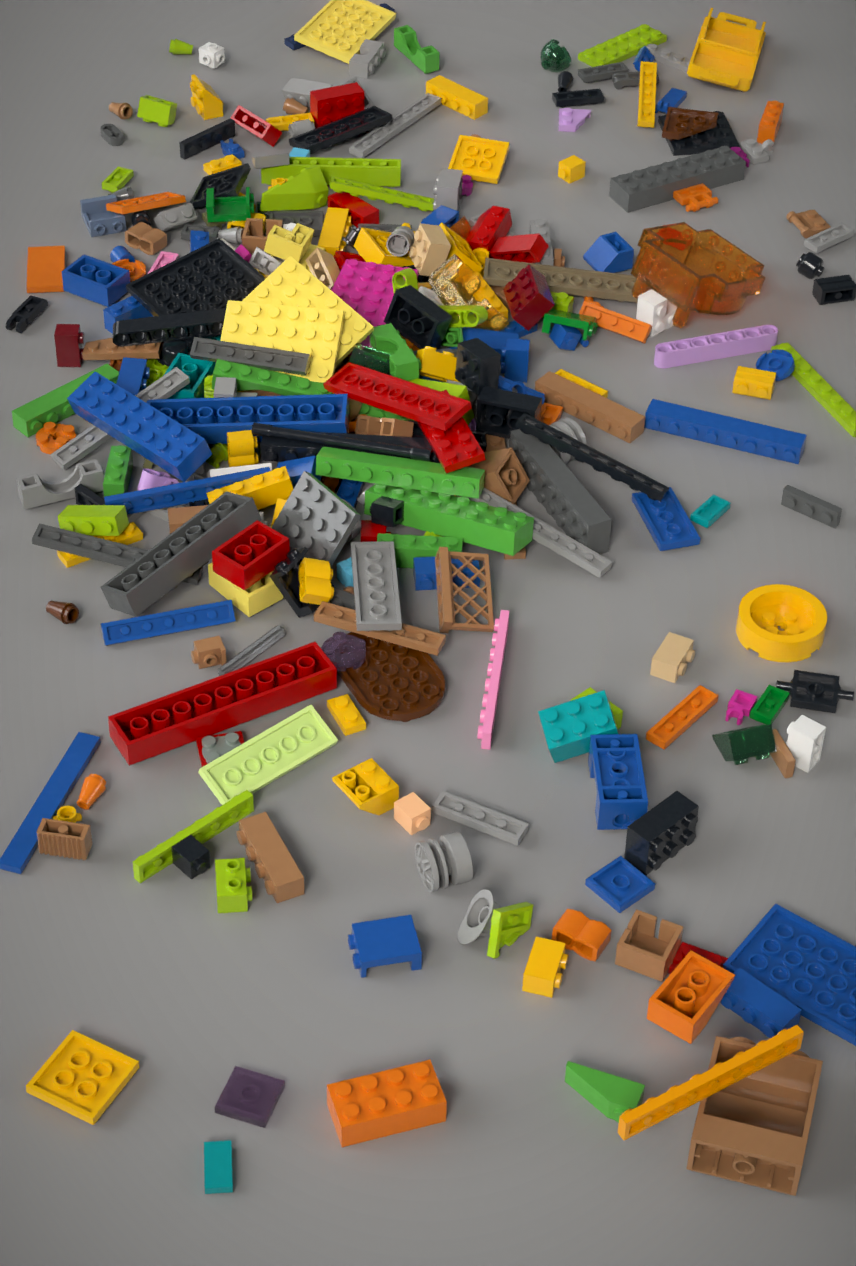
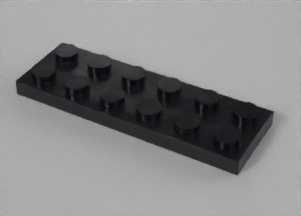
M372 106L290 138L289 144L292 147L310 150L311 155L317 150L329 148L332 144L342 143L345 139L357 137L360 133L370 132L378 126H385L388 122L393 121L392 114Z

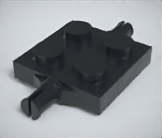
M794 670L791 682L777 680L776 684L777 688L789 691L791 696L790 707L836 713L839 699L852 701L854 699V691L841 690L839 685L840 676Z

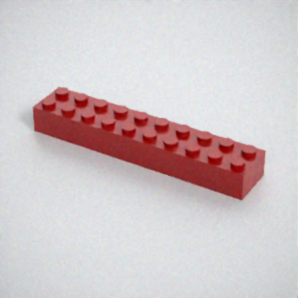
M312 642L108 716L110 738L130 766L194 742L197 737L213 735L336 689L337 668L316 642Z

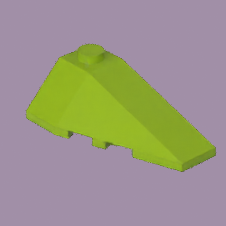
M320 166L304 168L300 170V174L287 178L288 181L282 185L277 184L262 193L260 210H304L327 206L329 189Z

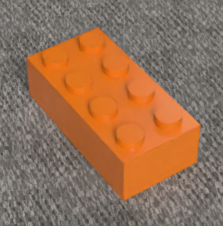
M431 1060L327 1084V1106L341 1147L446 1121L447 1101Z

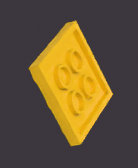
M459 135L448 169L463 170V175H469L475 181L498 184L510 148V142Z
M72 1030L28 1082L26 1092L94 1125L140 1068L139 1061Z

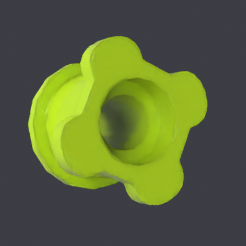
M217 443L215 447L210 449L212 455L206 460L207 463L216 469L220 468V462L228 460V447L222 443Z

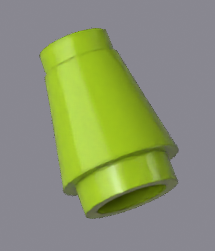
M171 39L170 53H173V55H192L193 45L178 39Z

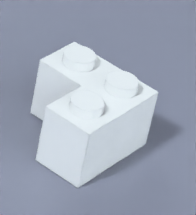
M652 289L638 296L636 320L652 326L649 333L650 337L678 323L679 308L670 303L667 298Z

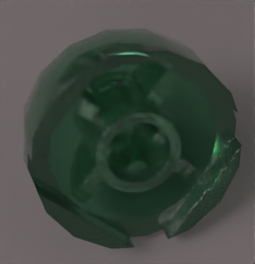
M552 39L541 50V65L545 70L558 73L571 66L569 64L571 57L564 46L560 47L558 45L559 41Z

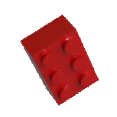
M357 82L310 91V113L314 119L315 128L364 110V90Z
M257 520L212 551L213 572L241 589L246 590L275 569V565L287 558L286 554L290 551L289 538Z

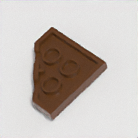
M668 107L662 138L679 140L714 128L717 124L718 113Z

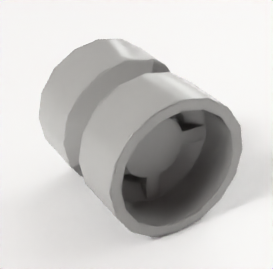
M406 226L397 227L386 242L388 251L394 256H404L414 243V232Z

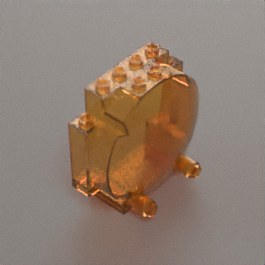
M685 222L646 228L643 230L638 242V246L641 249L631 271V274L636 277L632 288V296L638 299V296L647 292L650 287L666 298L669 303L677 306L672 318L673 325L683 328L687 324L691 312L713 316L731 315L739 312L743 308L747 296L759 294L766 278L761 275L765 265L711 229L696 231Z

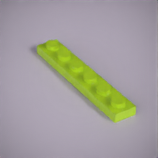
M334 176L330 178V189L337 193L348 192L356 197L362 195L370 200L380 199L388 204H401L406 208H411V206L417 207L425 212L434 210V198Z
M246 790L234 796L227 803L215 808L211 813L196 820L192 825L177 832L174 836L158 844L144 855L139 856L133 861L134 879L142 883L172 864V846L189 835H192L203 844L254 812L253 794Z

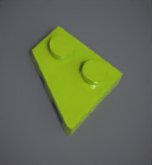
M522 902L493 909L487 956L494 959L500 956L499 949L504 945L511 946L520 935H523L530 929L533 904Z

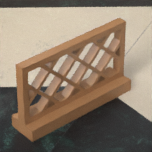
M439 547L435 556L439 632L449 633V630L493 632L494 621L488 554L448 551V547ZM451 559H459L463 565L457 569L451 563ZM474 560L483 561V567L478 570L471 562ZM466 567L474 573L470 579L461 572ZM456 575L465 582L461 587H458L452 581ZM477 577L485 582V586L481 589L472 582ZM466 586L471 587L476 592L471 598L462 591ZM457 594L466 601L462 606H459L454 601V597ZM479 595L486 601L484 607H480L474 601ZM469 604L478 611L473 616L464 610ZM460 613L468 621L465 623H455V616ZM481 614L487 619L488 625L480 624L475 619Z

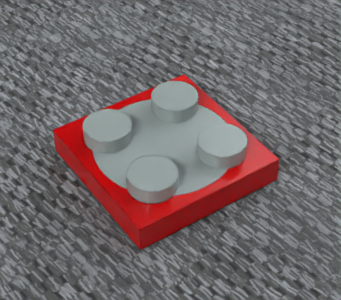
M242 731L197 737L196 746L201 767L243 744Z

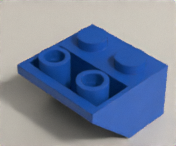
M617 232L599 236L583 255V259L595 271L616 273L633 268L634 249Z

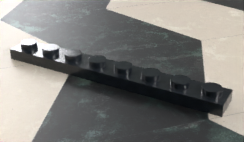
M526 413L516 422L515 427L519 428L523 433L537 437L540 442L556 447L559 452L568 453L577 461L591 465L594 470L604 472L616 481H622L629 485L631 489L647 494L652 500L661 502L669 490V487Z

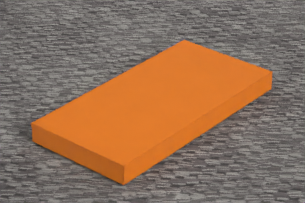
M163 192L110 202L106 204L107 211L119 214H128L185 203L186 198L181 194Z
M65 245L28 247L27 293L64 292L62 271L65 269Z

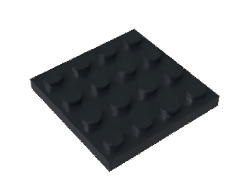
M714 111L718 113L716 127L679 140L666 139L673 156L692 155L720 148L721 146L732 148L740 147L724 113L720 111ZM667 114L658 117V123L662 131Z

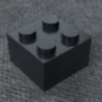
M479 338L459 342L456 353L455 379L477 395H480L484 386L498 389L501 354Z

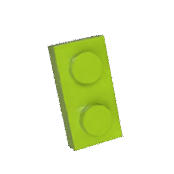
M118 166L101 183L102 189L112 193L122 189L134 177V171Z

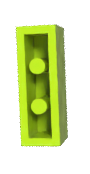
M67 505L57 516L60 529L88 536H119L129 525L125 505Z

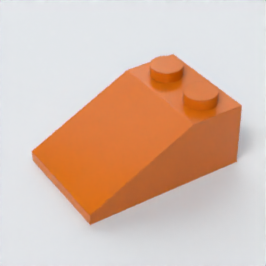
M690 951L650 997L647 1019L692 1044L707 1025L734 980L735 974Z

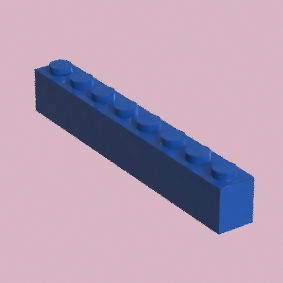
M652 399L645 414L644 428L794 464H799L805 449L806 434Z

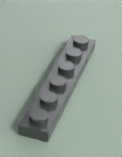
M194 337L190 351V357L193 359L213 362L221 359L261 369L307 375L311 358L310 354L198 337Z

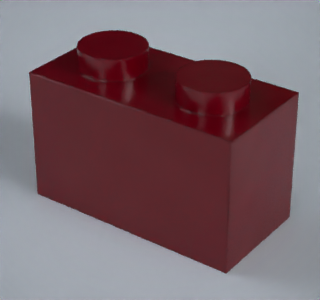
M56 324L54 339L57 366L81 367L84 350L82 348L84 332H81L80 324Z

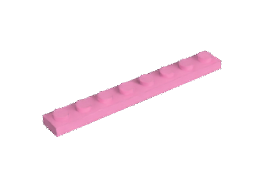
M501 610L500 618H495L494 631L497 633H493L492 646H495V648L490 650V661H493V663H488L487 676L491 677L486 678L485 692H488V694H483L482 707H486V709H481L480 723H483V725L478 726L477 739H482L481 749H491L509 628L510 611Z

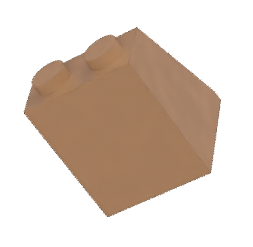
M512 448L484 452L486 460L467 466L484 469V488L512 504H515L530 481Z

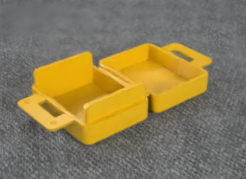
M710 8L708 16L703 21L693 50L687 75L691 78L746 92L750 89L766 36L764 27L766 22L763 21L761 30L755 29L756 21L740 16L719 12L717 18L711 17L713 8Z

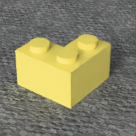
M297 223L291 232L274 225L268 234L264 252L283 260L291 256L300 263L310 247L314 229Z

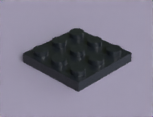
M243 164L203 177L190 201L194 209L206 207L207 188H214L215 197L238 196L251 170L249 164Z

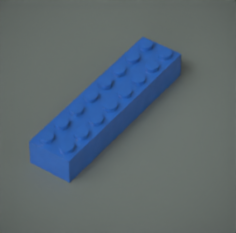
M97 372L91 374L67 398L75 414L183 482L212 455L203 437Z

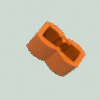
M567 909L553 927L551 940L566 943L565 949L574 950L578 955L590 961H596L610 942L612 930L605 923L589 919L580 911Z

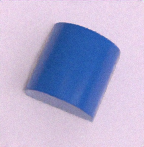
M116 246L110 253V260L113 263L122 259H129V262L135 263L134 257L124 246Z

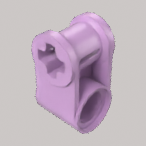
M144 468L137 489L144 490L177 484L179 482L167 472Z

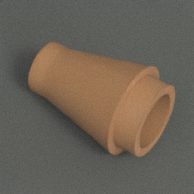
M287 98L283 105V111H286V114L294 115L309 112L308 107H305L294 98Z
M112 102L109 105V111L121 119H128L132 116L133 109L128 103Z

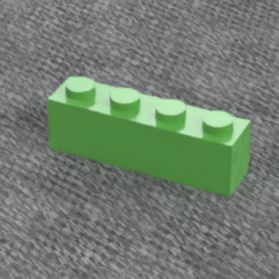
M378 533L377 542L394 541L396 568L413 569V558L434 557L439 547H448V551L462 552L463 538Z

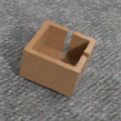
M247 218L242 234V245L252 255L256 247L264 249L269 232L274 225L283 228V220L266 219V236H263V219Z
M636 909L628 923L627 929H625L617 944L615 964L663 982L669 966L672 964L681 945L684 927L662 919L657 939L655 938L657 917Z

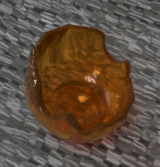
M463 216L450 229L465 239L470 233L471 226L467 218Z

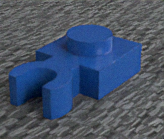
M230 138L229 143L221 140V149L224 156L233 154L238 159L245 157L244 150L238 143L234 144L233 139Z

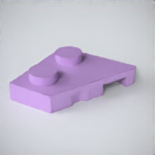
M559 109V131L576 132L579 126L585 123V118L591 117V110Z

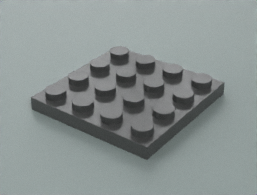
M304 471L271 528L289 538L290 551L294 548L299 550L306 547L308 552L303 557L329 561L331 568L361 515L311 473Z

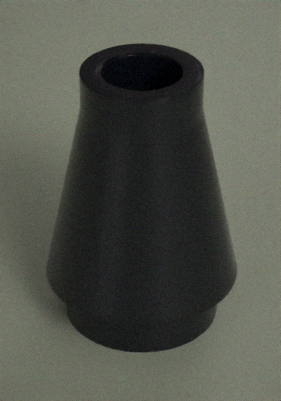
M563 71L558 75V92H568L574 81L570 72Z

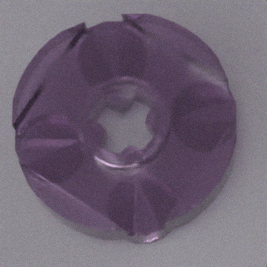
M335 632L333 637L328 638L321 647L337 668V671H346V668L353 667V670L357 669L366 660L365 641L352 635H346L344 632Z

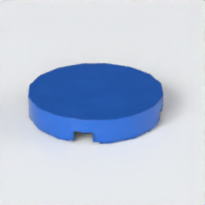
M771 350L772 353L767 354L766 352L758 358L756 369L776 372L775 381L789 377L795 368L792 355L785 350Z

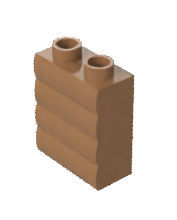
M716 1036L708 1070L719 1062L723 1063L733 1058L740 1051L745 1052L753 1048L756 1044L744 1037L728 1039ZM797 1050L701 1100L691 1138L687 1170L796 1196L823 1061L810 1058L804 1052Z

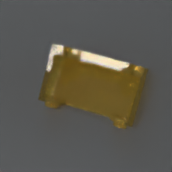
M456 254L451 256L430 275L429 283L444 306L480 305L486 308L488 312L487 320L470 328L500 331L509 324L507 318L502 313H499L487 299L484 298L483 302L475 300L473 294L479 290L481 281L477 274Z

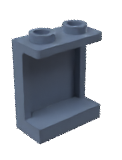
M115 194L80 200L81 215L91 237L126 231L125 216L107 211L106 209L107 203L117 201Z

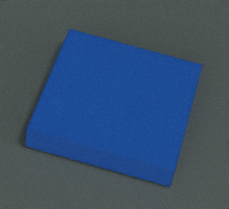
M622 856L601 868L585 881V885L619 913L655 890V883Z

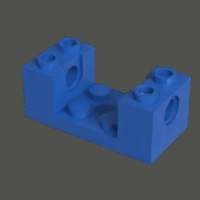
M590 735L588 765L590 778H595L596 782L595 817L597 830L627 829L630 824L647 813L648 797L638 735Z

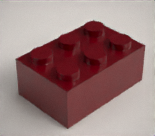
M530 264L521 269L518 275L508 282L503 289L512 319L528 331L555 305L545 276Z

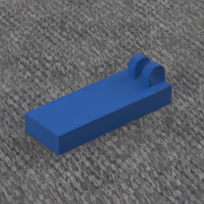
M671 88L655 106V113L661 111L667 114L668 107L677 108L687 98V91Z

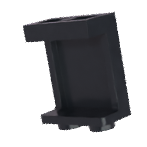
M306 547L299 550L294 548L286 554L287 558L275 565L274 568L276 570L270 575L272 581L299 618L312 614L320 606L301 602L299 597L300 583L298 571L299 565L304 558L303 556L308 552Z

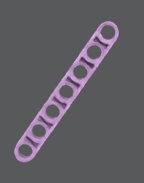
M762 325L659 343L655 347L654 365L664 369L771 350V347L775 346L777 342L778 328L774 325Z

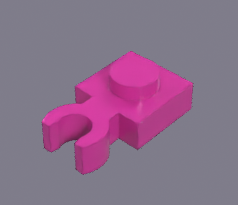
M736 689L728 703L725 721L728 722L731 717L737 718V725H741L743 716L749 717L750 711L757 703L758 696Z

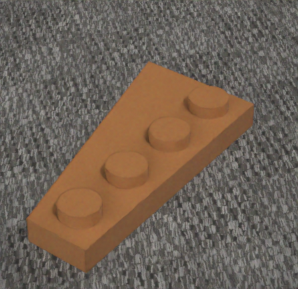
M112 338L86 342L82 356L83 360H120L123 357L159 359L164 342L121 347L115 345Z

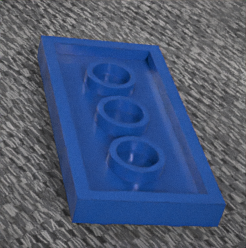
M669 487L666 496L661 502L650 499L643 492L632 493V502L660 551L700 544V536L671 487Z

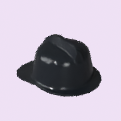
M183 340L166 341L163 343L160 358L157 360L160 364L169 367L178 353L190 355L191 349L187 347Z

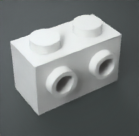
M801 715L796 721H792L788 726L787 734L789 735L786 745L796 760L795 767L809 773L820 761L826 727L804 715Z

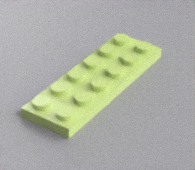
M309 705L201 767L198 773L223 805L234 796L246 790L252 794L336 745L338 739L314 707Z

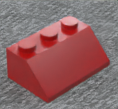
M493 205L479 216L465 239L472 251L476 248H484L490 252L498 237L507 235L513 225L510 209Z

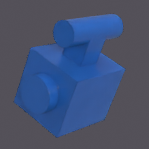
M554 324L549 335L559 349L574 351L578 343L583 347L589 345L588 340H582L583 334L576 327Z

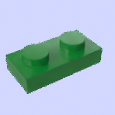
M768 685L750 711L749 718L771 726L789 700L790 693Z

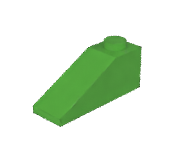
M570 1061L567 1062L565 1082L607 1118L619 1123V1117L624 1111L642 1105L644 1084Z

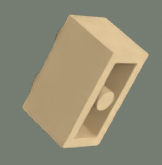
M669 632L652 657L650 675L676 683L679 676L684 675L687 663H691L694 659V640Z

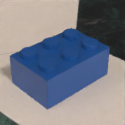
M84 254L62 271L63 290L109 307L127 293L126 285L130 283L129 270Z

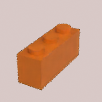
M778 101L767 102L759 124L758 143L763 144L768 139L775 142L782 122L784 103Z

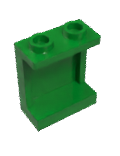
M246 187V196L215 197L214 188H207V221H246L247 218H251V213H254V193H250V187Z
M551 309L544 315L542 333H551L554 324L583 329L582 340L587 341L593 334H596L598 323H595L596 317Z

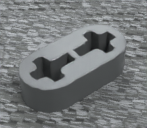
M104 124L100 127L101 136L109 145L120 146L124 143L123 133L115 125Z

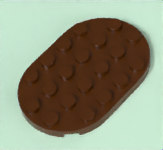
M354 632L345 635L340 640L337 650H335L337 673L359 704L372 715L387 720L408 722L430 714L440 705L444 698V675L426 652Z

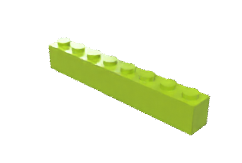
M289 157V165L261 168V184L271 185V179L295 177L300 174V170L316 165L320 166L327 185H330L331 176L375 186L393 188L396 186L400 187L401 159Z

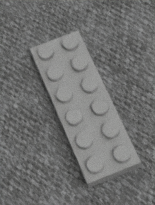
M394 541L351 542L357 631L402 630Z

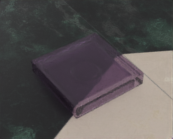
M235 1066L214 1107L215 1113L265 1128L285 1088V1081Z

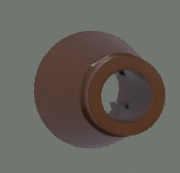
M49 601L46 606V611L64 624H72L78 619L79 610L73 603Z

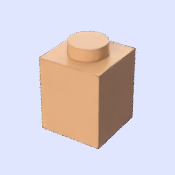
M412 792L394 802V819L410 835H413L430 825L431 808Z

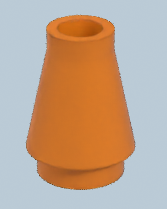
M90 774L89 777H85L79 799L76 802L81 809L89 810L91 805L106 790L105 779L97 774Z

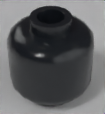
M812 252L803 253L796 264L798 272L809 279H813L815 276L820 277L824 271L822 266L823 259Z

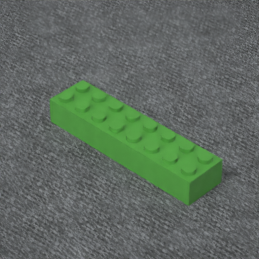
M375 484L365 491L364 514L371 516V503L384 496L404 501V521L399 523L401 525L430 533L433 532L444 537L463 538L465 543L514 556L532 541L534 518L526 516L522 512H511L504 507H493L485 502L471 501L467 497H456L450 494Z

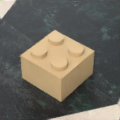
M420 223L414 235V243L409 249V256L419 275L440 277L451 244L441 226Z

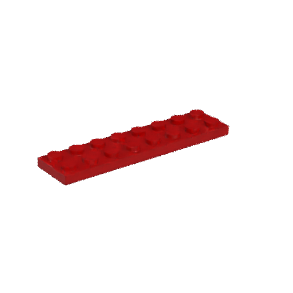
M350 362L323 383L324 388L329 392L348 394V398L445 431L472 408L468 400Z

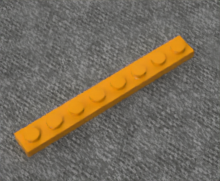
M798 1025L789 1029H783L776 1036L768 1040H761L753 1048L745 1052L740 1051L733 1058L723 1063L715 1064L710 1070L702 1074H695L687 1082L679 1086H672L667 1092L657 1097L649 1098L644 1104L634 1109H627L619 1117L618 1134L625 1141L801 1049L804 1031Z

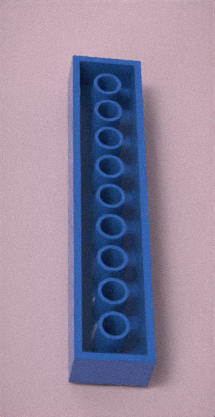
M348 394L147 400V404L199 434L206 440L207 444L227 443V432L252 431L254 422L308 432L348 434L350 407ZM253 435L257 437V442L262 441L263 436Z

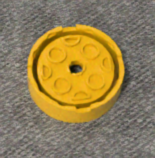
M783 584L765 585L751 590L742 598L738 610L736 634L741 644L747 650L752 649L759 653L758 657L774 662H797L811 657V653L821 648L827 624V612L818 598L801 588Z

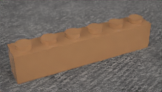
M551 371L535 381V390L545 394V403L562 406L564 412L619 439L631 443L644 433L645 416Z

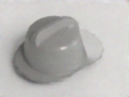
M487 889L481 890L471 900L468 911L457 933V939L460 944L467 945L475 941L480 935L487 936L490 934L493 909L501 908L494 901L491 891Z

